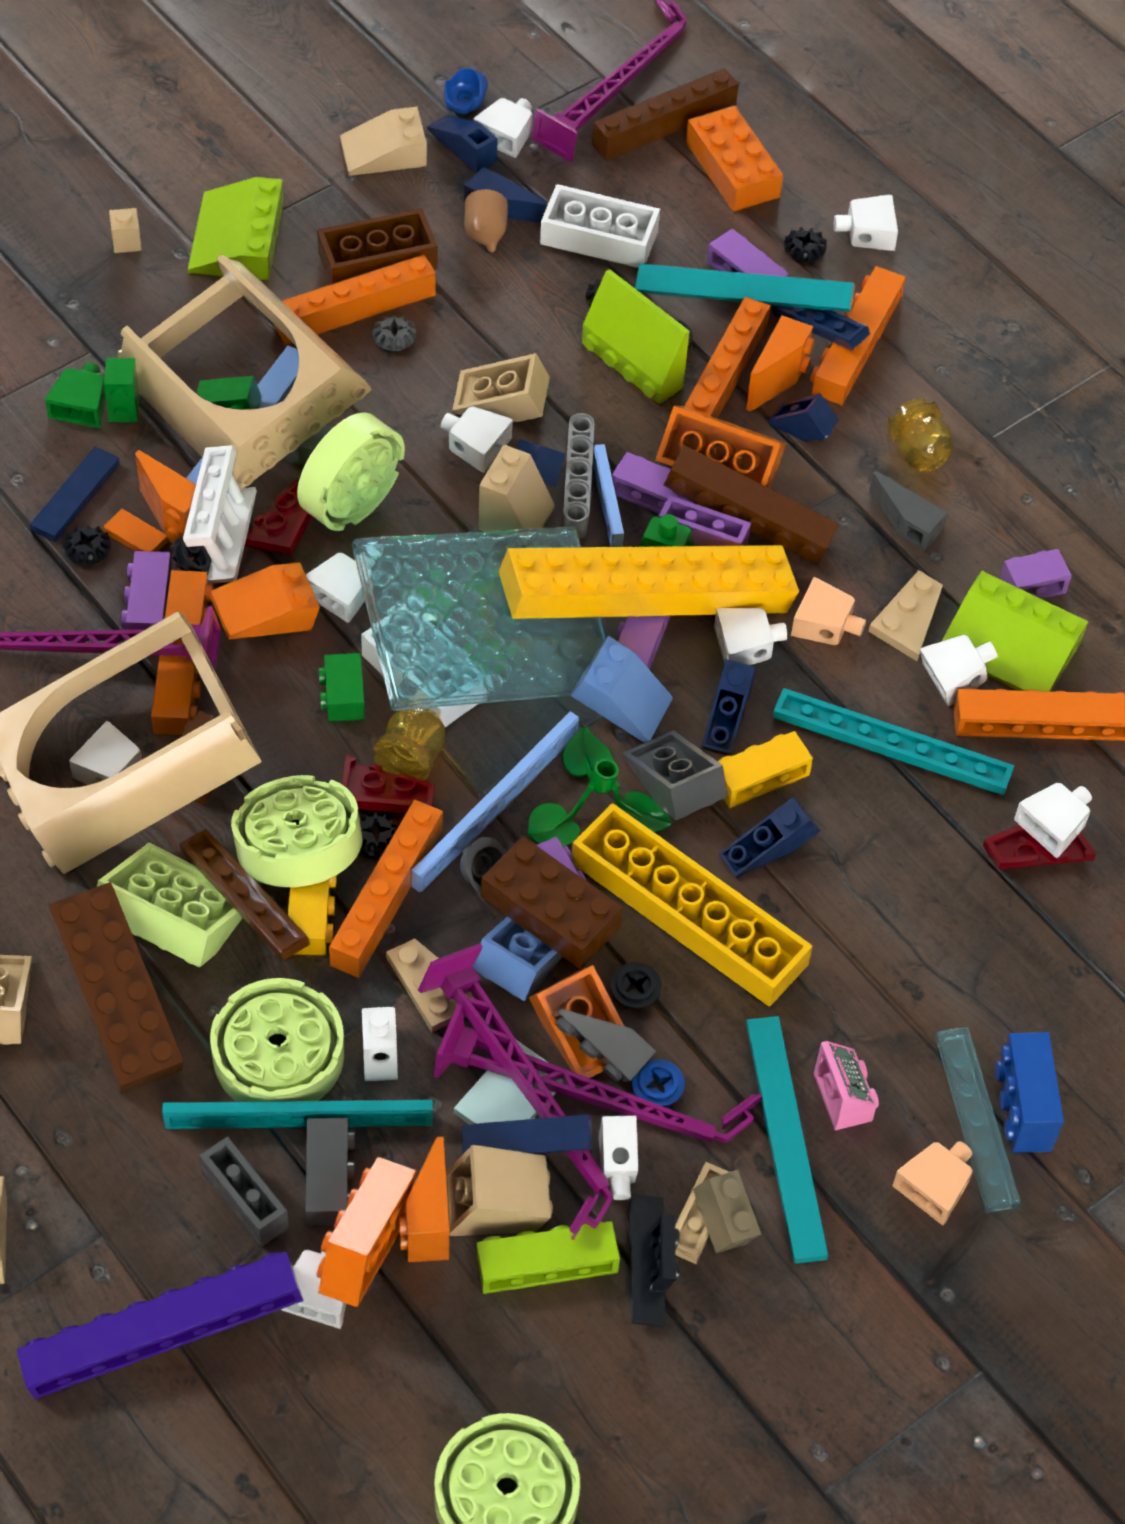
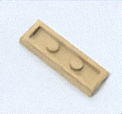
M705 1162L693 1188L708 1178L725 1174L729 1171ZM692 1189L675 1225V1228L679 1229V1243L676 1248V1256L696 1264L709 1238V1233Z

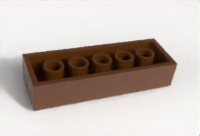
M109 882L49 904L50 920L119 1093H125L181 1071L184 1061L112 883Z

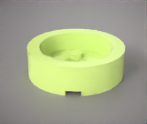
M357 413L338 423L318 443L303 468L297 490L300 506L333 531L344 530L345 525L350 522L354 525L360 523L383 501L398 477L399 473L395 469L398 460H403L405 454V445L402 437L370 413Z
M298 775L270 781L244 797L245 803L239 810H235L232 816V832L241 867L252 878L272 886L302 887L328 880L345 870L356 859L362 846V831L355 797L345 786L334 780L326 783L315 781V776ZM293 820H299V824H300V825L297 826V824H296L295 822H291V821H293Z
M271 978L251 983L239 989L228 998L227 1004L220 1013L216 1014L211 1027L210 1044L214 1071L222 1088L236 1102L319 1101L335 1085L343 1068L344 1033L342 1021L336 1007L325 994L316 992L305 986L304 982L298 980ZM274 1034H282L286 1037L285 1042L280 1047L271 1044L268 1039Z
M504 1413L489 1415L466 1429L462 1428L444 1448L435 1473V1510L439 1524H574L580 1493L578 1466L575 1458H573L565 1445L564 1439L545 1423L520 1414ZM503 1478H511L517 1483L518 1488L512 1493L503 1495L498 1489L497 1483Z

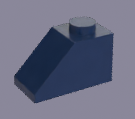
M818 394L782 403L768 422L772 426L804 442H809L817 439L822 441L829 437L832 433V428L839 419L823 396Z
M518 439L517 449L531 454L544 483L556 487L566 453Z

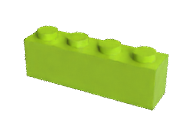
M600 1221L597 1228H592L585 1223L574 1240L571 1239L573 1233L570 1232V1228L561 1225L552 1228L550 1231L539 1233L523 1231L513 1237L490 1236L481 1242H477L476 1259L483 1294L618 1273L620 1257L612 1221Z

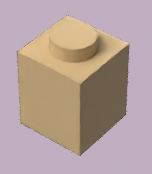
M137 208L109 210L114 253L142 251Z

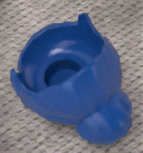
M464 68L456 72L449 81H445L443 94L447 108L456 114H468L473 110H477L485 98V92L488 88L487 77L482 72H478L473 68Z

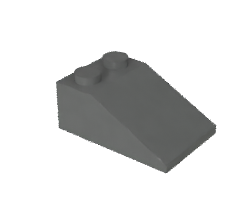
M674 730L622 753L623 759L658 807L674 820L685 818L690 813L711 806L727 797L723 765Z

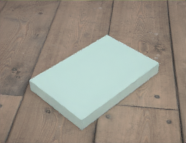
M517 1041L525 1054L546 1061ZM488 1070L454 1107V1114L468 1124L534 1119L538 1115L512 1078ZM537 1070L541 1077L547 1075V1073ZM559 1079L556 1081L564 1084L563 1079ZM550 1091L552 1096L556 1094V1092Z

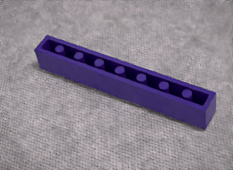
M272 1252L264 1255L260 1261L252 1264L233 1266L227 1273L219 1276L200 1278L194 1282V1285L167 1290L156 1299L147 1302H134L123 1311L114 1314H101L90 1323L81 1326L72 1325L65 1327L59 1334L46 1339H32L24 1347L18 1348L16 1351L26 1388L34 1399H38L303 1302L304 1300L287 1252Z

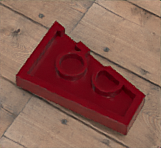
M296 479L274 500L275 505L265 515L261 513L254 520L255 525L248 530L244 546L289 555L293 554L312 518V515L306 512L299 504L297 496L299 479Z
M346 754L341 784L353 794L358 809L407 813L414 800L433 807L435 784L403 773L394 775L382 771V766L371 763L370 766L356 762V757Z
M1020 825L984 839L982 845L998 870L1094 861L1096 857V852L1082 832L1056 858Z

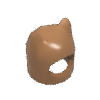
M488 189L477 190L470 193L465 200V231L473 241L485 245L487 250L493 253L497 248L498 241L502 238L507 228L508 202L497 191Z

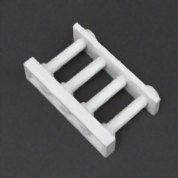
M233 445L205 448L183 536L187 547L204 545L212 560L208 573L209 584L237 580L257 493L255 487L240 490L232 475L237 454Z

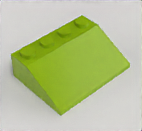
M254 177L205 191L189 260L188 274L224 277L217 258L225 255L229 259L241 262L259 280L269 281L284 205L283 179Z
M607 270L583 323L582 344H584L586 349L603 359L606 365L613 367L623 375L626 381L633 383L642 390L645 396L652 398L659 405L683 389L690 331L612 270Z
M981 571L969 589L942 641L967 635L975 648L990 641L995 648L997 658L985 663L988 677L1017 691L1036 690L1051 692L1082 643L1088 621Z

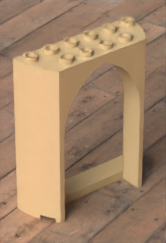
M221 255L217 258L224 277L141 339L128 326L124 327L121 331V335L124 337L122 349L118 350V358H135L139 394L201 457L204 455L205 448L233 445L237 454L232 475L240 490L251 485L256 478L268 469L273 468L277 462L290 452L295 451L299 445L312 435L317 434L325 425L342 415L351 405L363 399L372 389L349 364L247 267L239 261H234L225 255ZM243 295L294 343L298 349L299 356L297 377L286 399L272 406L249 410L225 408L204 400L192 391L160 359Z
M179 611L0 712V776L5 782H9L11 788L7 789V792L16 806L19 805L22 810L18 814L22 824L27 830H31L44 849L42 851L44 859L50 867L56 865L63 874L68 873L262 762L191 623ZM182 639L220 716L118 774L95 784L75 788H56L41 785L29 779L30 761L35 745L47 724L65 705L87 690L175 640Z

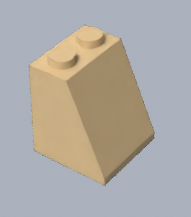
M503 445L479 485L478 530L518 545L532 548L552 514L555 504L531 454Z
M472 1145L446 1171L449 1236L520 1233L523 1231L536 1232L551 1218L553 1212V1204L549 1199L550 1171L547 1169L546 1156Z

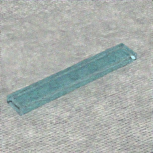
M962 1027L937 1031L935 1038L966 1145L972 1151L970 1158L986 1213L1019 1208L1021 1202L969 1028Z

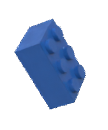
M1049 1032L1010 1033L1006 1045L1001 1046V1059L995 1063V1077L997 1081H1001L1003 1090L1000 1091L999 1096L1000 1108L1002 1111H1006L1007 1121L1004 1123L1006 1141H1011L1012 1153L1052 1152L1064 1119Z

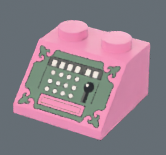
M829 1041L821 1042L814 1076L834 1129L839 1130L873 1121L879 1101L875 1089H870L867 1083L868 1074L864 1061L858 1060L855 1049Z

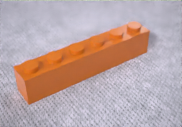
M423 254L282 300V302L318 335L435 296L436 272ZM274 325V328L278 333L280 339L282 340L284 346L293 343L276 325Z
M875 266L870 276H865L861 286V293L855 294L851 312H845L844 316L868 326L870 335L853 350L831 341V347H826L823 351L820 367L815 366L812 371L810 382H813V395L821 394L826 400L839 405L844 404L903 295L905 276Z
M744 297L684 407L717 419L719 418L767 330L771 305Z
M171 570L165 618L179 611L184 614L191 625H202L207 611V602H212L210 591L214 590L213 584H208L207 572ZM182 640L172 642L173 645H184ZM159 656L151 713L154 734L182 735L186 723L190 719L193 720L198 714V706H194L195 699H200L201 681H197L199 672L193 660H186L185 656Z
M967 688L957 690L953 705L956 736L1125 741V693L1123 692L1096 693L1089 691L1082 693Z
M417 800L413 801L329 946L331 967L357 978L360 977L411 888V870L433 849L443 832L442 810Z

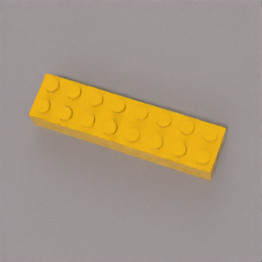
M612 803L572 843L574 866L768 1007L772 1006L809 965L813 945Z

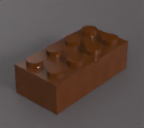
M422 208L317 230L318 254L330 285L423 254L434 270L438 269V246Z
M524 836L482 877L481 898L579 969H582L621 927L623 911L621 905Z

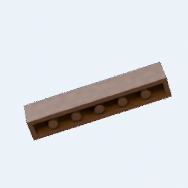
M723 68L593 122L592 146L605 161H608L687 128L689 119L736 106L739 83Z
M683 445L664 482V486L677 494L697 502L700 506L750 522L751 532L759 534L775 542L777 545H782L802 558L819 564L839 525Z

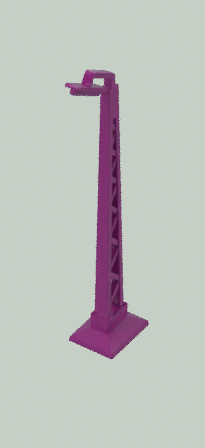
M654 0L672 25L561 114L557 112L554 116H551L539 108L535 109L531 140L572 163L578 130L683 32L687 19L676 2L667 3L665 0ZM675 14L680 20V22H674Z
M209 606L202 625H192L216 671L221 628L213 606ZM146 629L0 633V650L105 653L118 646L119 644L117 643L121 640L126 641ZM170 643L151 654L185 656L186 660H192L185 644L173 645Z
M477 944L430 962L418 991L424 993L441 988L449 1000L453 998L457 1004L463 1005L465 1016L539 1117L565 1116L479 984L481 978L473 967L483 948L482 944ZM470 992L474 999L467 997L465 993ZM479 1013L486 1015L484 1020ZM489 1023L492 1024V1026L494 1027V1029H491V1028L488 1027V1026H489ZM588 1150L566 1152L596 1193L594 1199L587 1197L569 1229L573 1233L572 1240L575 1239L583 1223L592 1228H597L614 1198L608 1189L610 1183ZM598 1193H601L606 1202L597 1218L593 1219L588 1214L599 1197Z
M458 1003L437 1051L433 1078H439L451 1063L468 1068V1065H472L511 1078L482 1037L479 1036V1033L474 1029L464 1026L463 1005ZM478 1047L486 1050L490 1059L473 1054L475 1048ZM525 1054L535 1070L547 1073V1075L540 1076L549 1091L627 1116H636V1119L712 1143L713 1139L727 1143L751 1125L753 1116L748 1111L757 1105L762 1097V1094L757 1096L752 1094L721 1118L723 1122L722 1130L742 1115L746 1118L725 1135L717 1132V1127ZM559 1079H563L565 1084L556 1081ZM574 1084L582 1087L577 1089Z

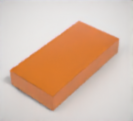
M121 509L103 526L104 532H108L110 537L133 551L159 552L168 543L166 534L124 509Z

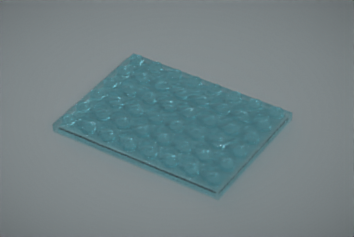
M575 526L355 539L351 544L392 711L571 696L595 651L606 639L600 617L512 619L498 572L508 548L581 547Z

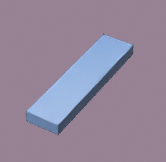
M605 444L595 445L593 447L592 465L610 547H623L624 530Z

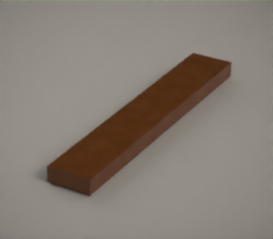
M207 829L179 843L181 852L282 961L310 945L308 936Z

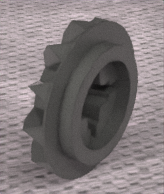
M393 313L391 318L382 316L381 321L374 323L372 337L379 347L390 351H399L408 348L414 343L416 329L413 321H407L405 315L397 318ZM392 328H397L396 337H393Z

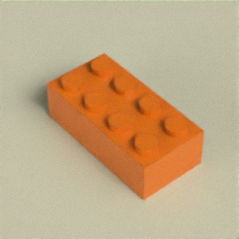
M736 106L688 120L686 144L733 212L780 198L783 173Z
M673 406L655 460L673 466L683 445L771 489L787 443L683 406Z
M380 1157L376 1159L371 1169L366 1168L364 1170L359 1190L355 1188L352 1190L347 1202V1210H340L335 1221L334 1231H328L324 1237L321 1251L325 1252V1257L322 1258L316 1277L321 1278L319 1294L358 1307L400 1233L399 1215L406 1214V1200L413 1188L416 1170Z

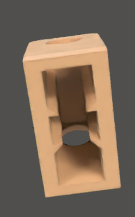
M814 577L794 617L791 636L837 645L845 631L861 636L866 620L852 615L855 599L852 596Z
M960 1141L956 1142L950 1150L940 1143L934 1142L897 1171L892 1186L941 1225H944L972 1176L973 1170L966 1164L972 1156V1151L966 1144Z

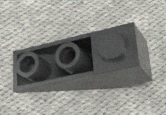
M876 470L873 472L870 493L901 538L926 551L944 530L948 512L919 496L916 492L898 484L890 477Z
M564 1009L556 1010L551 1014L557 1020L555 1023L557 1028L569 1037L573 1035L580 1041L579 1048L591 1059L598 1058L605 1065L603 1068L604 1072L616 1082L619 1079L622 1082L631 1081L656 1052L632 1028Z

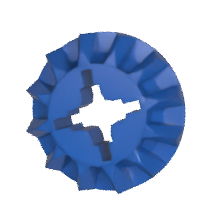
M653 1059L647 1061L632 1078L634 1096L660 1106L670 1108L674 1102L680 1100L684 1091L685 1082L682 1072L677 1066L666 1060ZM652 1077L657 1079L659 1083L665 1082L663 1093L657 1088H650L653 1083Z

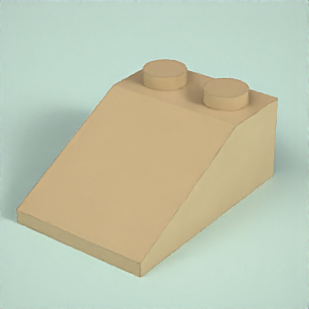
M418 107L392 109L340 135L348 176L427 167V142Z
M536 353L461 370L452 411L456 415H463L468 407L473 406L513 419V422L542 417L550 376Z
M0 955V1044L2 1045L21 1044L25 1027L32 956Z

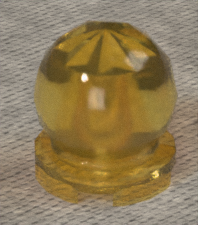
M918 398L898 407L899 413L893 419L890 417L887 419L886 429L891 440L897 443L901 459L910 468L920 471H931L944 465L952 452L954 440L950 428L942 420V413L935 401L932 403L926 402L924 398Z
M411 704L398 710L389 719L385 735L378 739L373 748L375 749L373 759L377 765L382 766V771L391 774L403 773L426 781L433 768L432 760L440 754L445 743L446 729L439 714L423 705Z

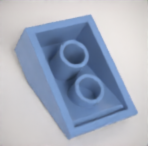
M610 636L595 651L571 694L573 698L644 743L651 740L673 699L672 695L632 650Z
M507 916L482 938L481 944L483 948L473 968L484 978L493 981L511 995L525 1001L540 987L562 956Z

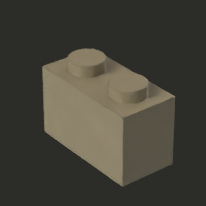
M738 1170L708 1178L693 1188L716 1253L743 1246L762 1235Z

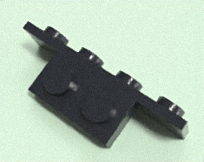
M631 1193V1198H629L630 1323L663 1328L665 1326V1292L674 1281H677L680 1273V1262L676 1260L679 1229L675 1228V1215L664 1214L662 1197Z

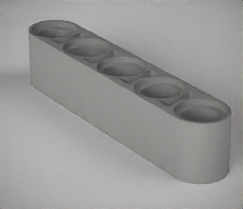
M585 413L573 415L569 420L562 530L566 537L574 540L584 538L588 533L595 423L594 419Z

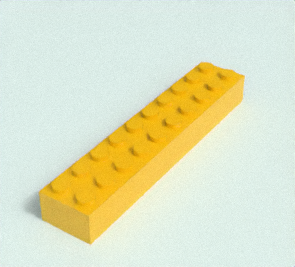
M782 545L508 548L498 571L512 619L716 615V609L762 608L766 614L788 613L799 592Z

